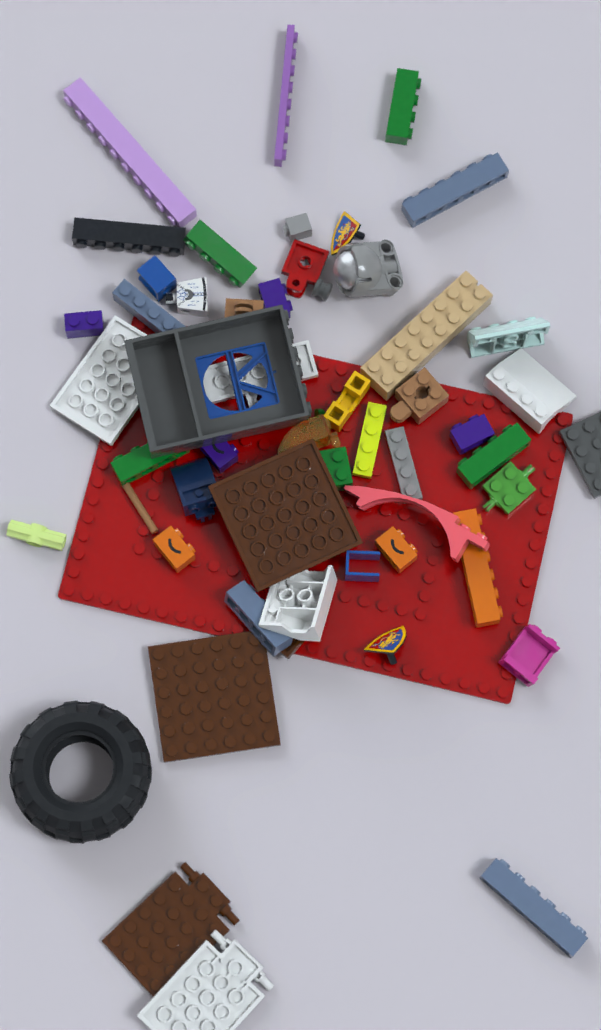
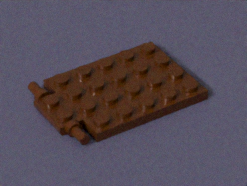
M186 862L180 868L189 877L188 880L192 884L188 885L175 871L102 940L153 997L205 940L212 946L217 943L210 936L214 930H217L223 937L230 931L217 917L219 913L223 917L226 916L234 926L240 921L231 911L232 908L228 905L231 901L204 872L200 875Z

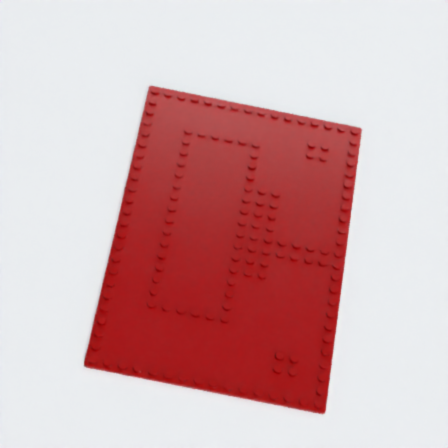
M133 316L131 323L133 327L147 335L155 334L153 330ZM233 353V356L236 359L247 356V354ZM313 355L318 377L301 381V383L306 384L307 398L305 399L306 402H310L312 409L308 423L227 441L229 445L233 444L238 450V461L220 474L208 460L216 482L310 439H314L319 451L346 446L353 486H363L401 494L385 430L404 426L423 497L422 501L431 503L452 514L476 508L477 514L481 515L482 525H480L481 532L485 533V536L488 538L486 541L490 544L488 548L490 562H488L489 569H493L495 579L492 580L493 588L497 587L499 598L496 601L497 606L502 608L503 617L500 618L499 624L476 628L461 558L458 563L452 560L446 531L432 514L416 505L404 504L403 502L383 503L363 511L356 505L359 499L343 490L339 491L363 542V544L350 550L379 551L374 545L375 540L393 526L396 530L400 529L405 535V541L408 544H413L417 549V560L401 573H398L381 552L380 560L349 559V572L379 573V582L345 581L346 552L307 569L308 571L324 572L328 565H332L337 577V584L320 642L305 641L294 654L509 704L512 699L516 677L498 662L522 629L528 625L566 452V446L559 431L572 425L573 415L566 412L557 413L546 424L542 432L538 434L497 397L440 384L449 395L448 402L419 425L411 416L402 423H396L390 417L391 407L398 402L394 397L395 394L386 401L370 386L338 433L324 424L323 418H316L314 411L315 409H324L326 413L333 401L336 402L344 390V385L353 372L360 373L361 365ZM226 356L219 357L211 365L226 361ZM261 395L257 396V401L262 398ZM243 396L246 408H249L246 396ZM236 398L214 404L225 410L238 411ZM368 402L387 405L371 479L352 475ZM138 408L112 446L101 439L99 441L58 597L61 600L215 636L248 632L250 630L224 602L226 591L243 580L248 585L250 584L253 587L254 585L220 512L215 507V515H212V519L208 520V517H205V522L202 523L200 519H196L195 514L185 516L169 468L205 457L203 452L199 448L192 449L180 458L129 483L158 528V531L154 534L148 529L111 467V462L116 456L121 454L124 456L130 453L132 448L147 444L140 408ZM478 414L480 416L484 414L495 435L498 437L503 433L502 430L505 427L518 423L530 437V445L470 490L456 473L457 464L462 459H469L473 456L472 453L478 447L460 455L449 437L451 428L458 423L464 424L468 422V419ZM486 442L480 446L484 448L488 443ZM511 461L521 471L528 467L529 464L532 467L528 471L533 467L535 468V471L528 476V480L536 490L507 515L496 505L489 512L485 511L489 506L483 509L482 506L490 498L482 486ZM169 526H172L174 530L178 528L184 536L182 538L186 544L190 543L196 551L194 553L195 560L178 573L153 544V539ZM270 587L258 593L256 591V594L266 601ZM401 626L405 627L407 637L404 644L395 653L396 664L390 665L386 653L364 651L373 640L382 634Z

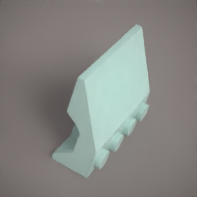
M529 317L525 321L518 322L517 320H512L504 325L492 324L482 329L481 327H474L467 332L466 337L471 358L544 345V334H548L550 322L543 318Z

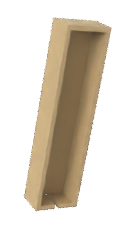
M464 271L360 367V374L371 380L370 386L386 401L395 394V390L413 377L491 304L493 294L482 284L478 286V281L468 271Z

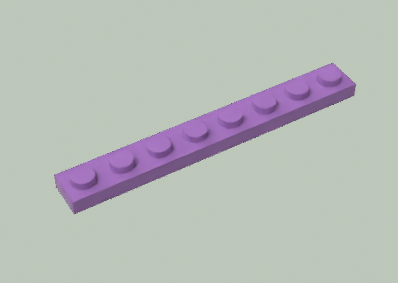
M290 24L287 25L274 166L282 167V160L286 161L287 150L283 148L284 143H288V133L285 132V127H289L290 116L287 115V110H291L292 100L288 99V96L293 91V82H290V76H294L295 65H292V60H296V49L293 48V45L298 40V32H295V25Z

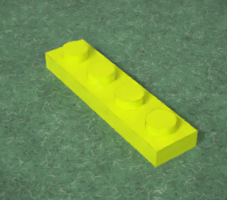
M368 402L352 473L354 476L369 479L372 477L387 405Z

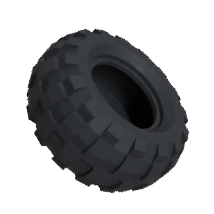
M76 700L64 702L63 705L55 708L50 707L41 712L38 718L31 724H27L21 732L16 747H13L10 758V786L23 815L44 834L56 840L60 839L70 843L84 844L89 841H100L111 837L112 834L120 829H124L133 821L138 811L142 809L148 797V790L152 779L150 754L138 728L120 711L94 701L78 702ZM88 742L100 746L110 755L113 761V775L105 791L96 798L86 802H71L58 796L52 790L49 778L51 764L56 755L62 749L74 743Z

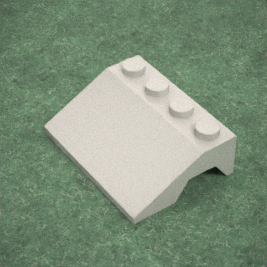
M522 348L498 363L485 376L483 383L487 390L538 434L542 432L546 424L557 413L562 412L577 398L571 390Z
M328 565L324 572L305 570L270 586L259 627L301 641L320 642L337 584V577L333 566Z

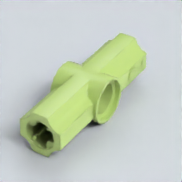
M11 520L8 524L6 534L7 537L26 541L27 544L35 547L45 546L60 551L63 550L67 538L66 534L49 530L43 525L31 523L30 525Z

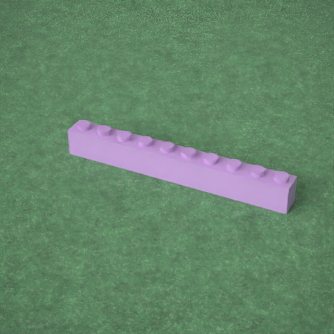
M81 77L63 90L65 103L76 110L75 114L80 120L84 119L91 133L95 132L98 135L99 142L110 149L109 152L115 160L118 158L124 171L132 174L134 182L145 189L144 193L149 199L153 198L158 210L161 213L165 212L167 214V219L173 226L184 227L197 217L196 208Z

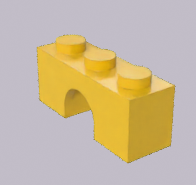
M354 371L344 385V390L336 402L333 401L324 414L323 423L339 433L369 390L371 380Z

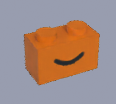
M169 526L153 539V544L178 573L195 560L194 553L196 551L190 543L186 544L182 538L184 536L178 528L174 530L172 526Z
M392 526L375 540L374 545L394 569L401 573L417 560L418 551L413 544H408L405 541V535L400 529L396 530Z

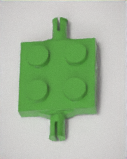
M511 461L482 486L490 498L482 506L483 509L489 506L485 510L489 512L496 505L507 515L536 490L528 480V476L535 471V468L533 467L528 471L532 467L529 464L528 467L521 471Z

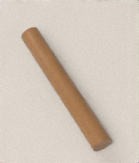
M129 483L122 486L148 529L152 534L156 533L158 528Z

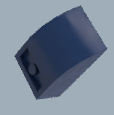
M207 457L169 467L185 516L195 514L196 519H200L201 523L205 522V517L211 520L212 515H215L214 508L217 506L208 486L216 483Z

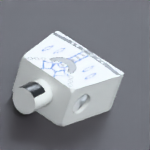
M207 277L178 282L177 293H166V304H177L179 314L208 317Z

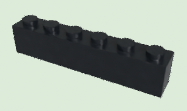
M74 217L72 241L73 245L79 248L89 246L99 250L110 248L119 252L131 250L134 253L150 252L153 255L164 253L177 257L184 255L185 241L183 239L186 236V228Z

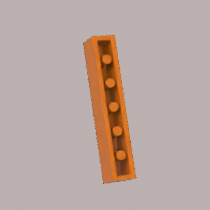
M476 508L453 513L461 520L458 524L459 526L462 523L471 529L470 532L475 535L481 533L485 536V533L481 532L480 529L482 518L480 514H477ZM469 543L461 557L476 628L499 624L503 613L501 606H497L496 599L499 598L497 587L493 588L492 580L495 578L493 569H489L488 562H490L489 551L485 552Z

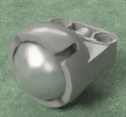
M384 239L380 242L348 243L338 250L333 272L339 290L346 296L355 298L386 295L390 297L403 286L401 267L395 247L391 241Z

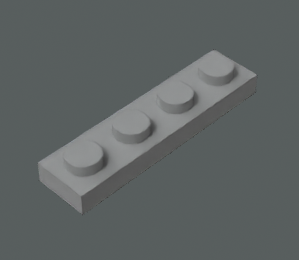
M404 426L385 430L401 494L422 500L423 497Z

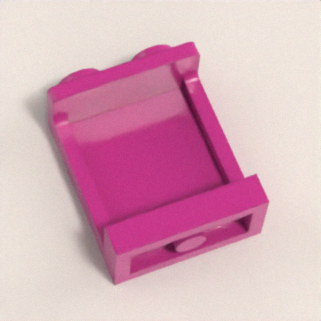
M531 624L522 629L498 662L527 687L536 683L538 680L537 676L554 653L560 649L554 639L546 637L541 633L542 630L539 627Z

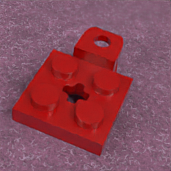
M294 239L281 274L288 276L286 282L287 295L300 299L304 295L307 283L315 286L328 258V250ZM308 259L310 265L303 266L300 261Z

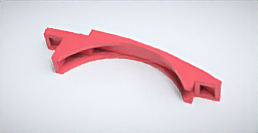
M345 485L343 488L346 493L359 499L356 505L363 511L388 502L409 503L426 510L445 529L450 545V556L457 563L469 543L487 552L490 546L489 542L486 541L488 539L481 533L475 535L470 532L471 529L462 523L459 526L458 524L461 520L457 515L426 501L397 492L363 486Z

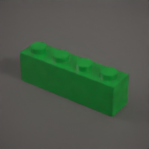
M397 68L385 142L407 146L408 139H412L413 128H410L411 122L414 123L416 112L413 111V106H417L419 95L415 94L416 89L420 90L422 80L418 78L419 71Z
M199 220L183 239L189 249L196 250L203 261L210 262L214 266V270L229 278L228 281L235 287L241 288L257 269L255 265L202 220Z
M518 423L505 427L500 436H493L488 440V445L484 448L478 447L472 453L473 456L469 459L464 458L457 464L456 473L470 490L530 445V437Z
M147 442V444L141 447L136 446L132 448L130 453L124 456L123 454L116 456L111 462V467L121 486L180 458L189 453L190 450L151 459Z

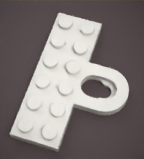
M309 340L292 344L293 347L296 346L298 351L297 365H301L303 372L301 381L318 377ZM247 355L234 359L237 372L252 359V356ZM227 361L210 365L204 375L203 387L206 396L213 404L235 399ZM258 363L240 381L267 388L268 377L263 365ZM242 390L243 396H246L248 407L258 402L257 396L259 394Z

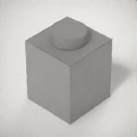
M307 213L285 219L283 231L286 237L289 236L290 242H293L294 239L300 240L312 236V227Z

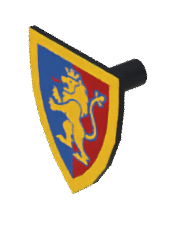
M346 211L343 212L335 227L331 243L332 256L337 254L340 247L351 243L354 237L363 240L365 237V233L358 231L361 224Z
M401 626L382 634L373 640L364 651L386 653L390 665L396 664L395 653L404 644L407 637L405 627Z

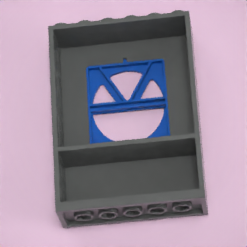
M283 305L124 340L151 459L308 423L312 409L310 402H306L305 399L307 398V388L305 383H301L303 372L301 365H297L298 351L296 346H292L294 335L292 328H288L289 315L288 311L283 309ZM233 353L247 354L252 356V359L237 372ZM224 355L226 356L238 411L225 410L214 405L204 391L203 380L206 370L211 363ZM258 363H261L266 370L268 384L267 388H262L240 380ZM242 390L259 394L262 398L253 406L246 408Z

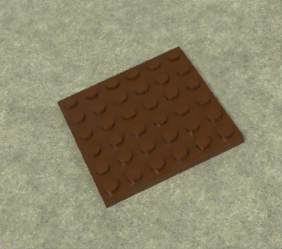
M310 439L208 486L257 593L363 544L314 439Z
M251 631L148 646L164 763L281 746L267 649Z

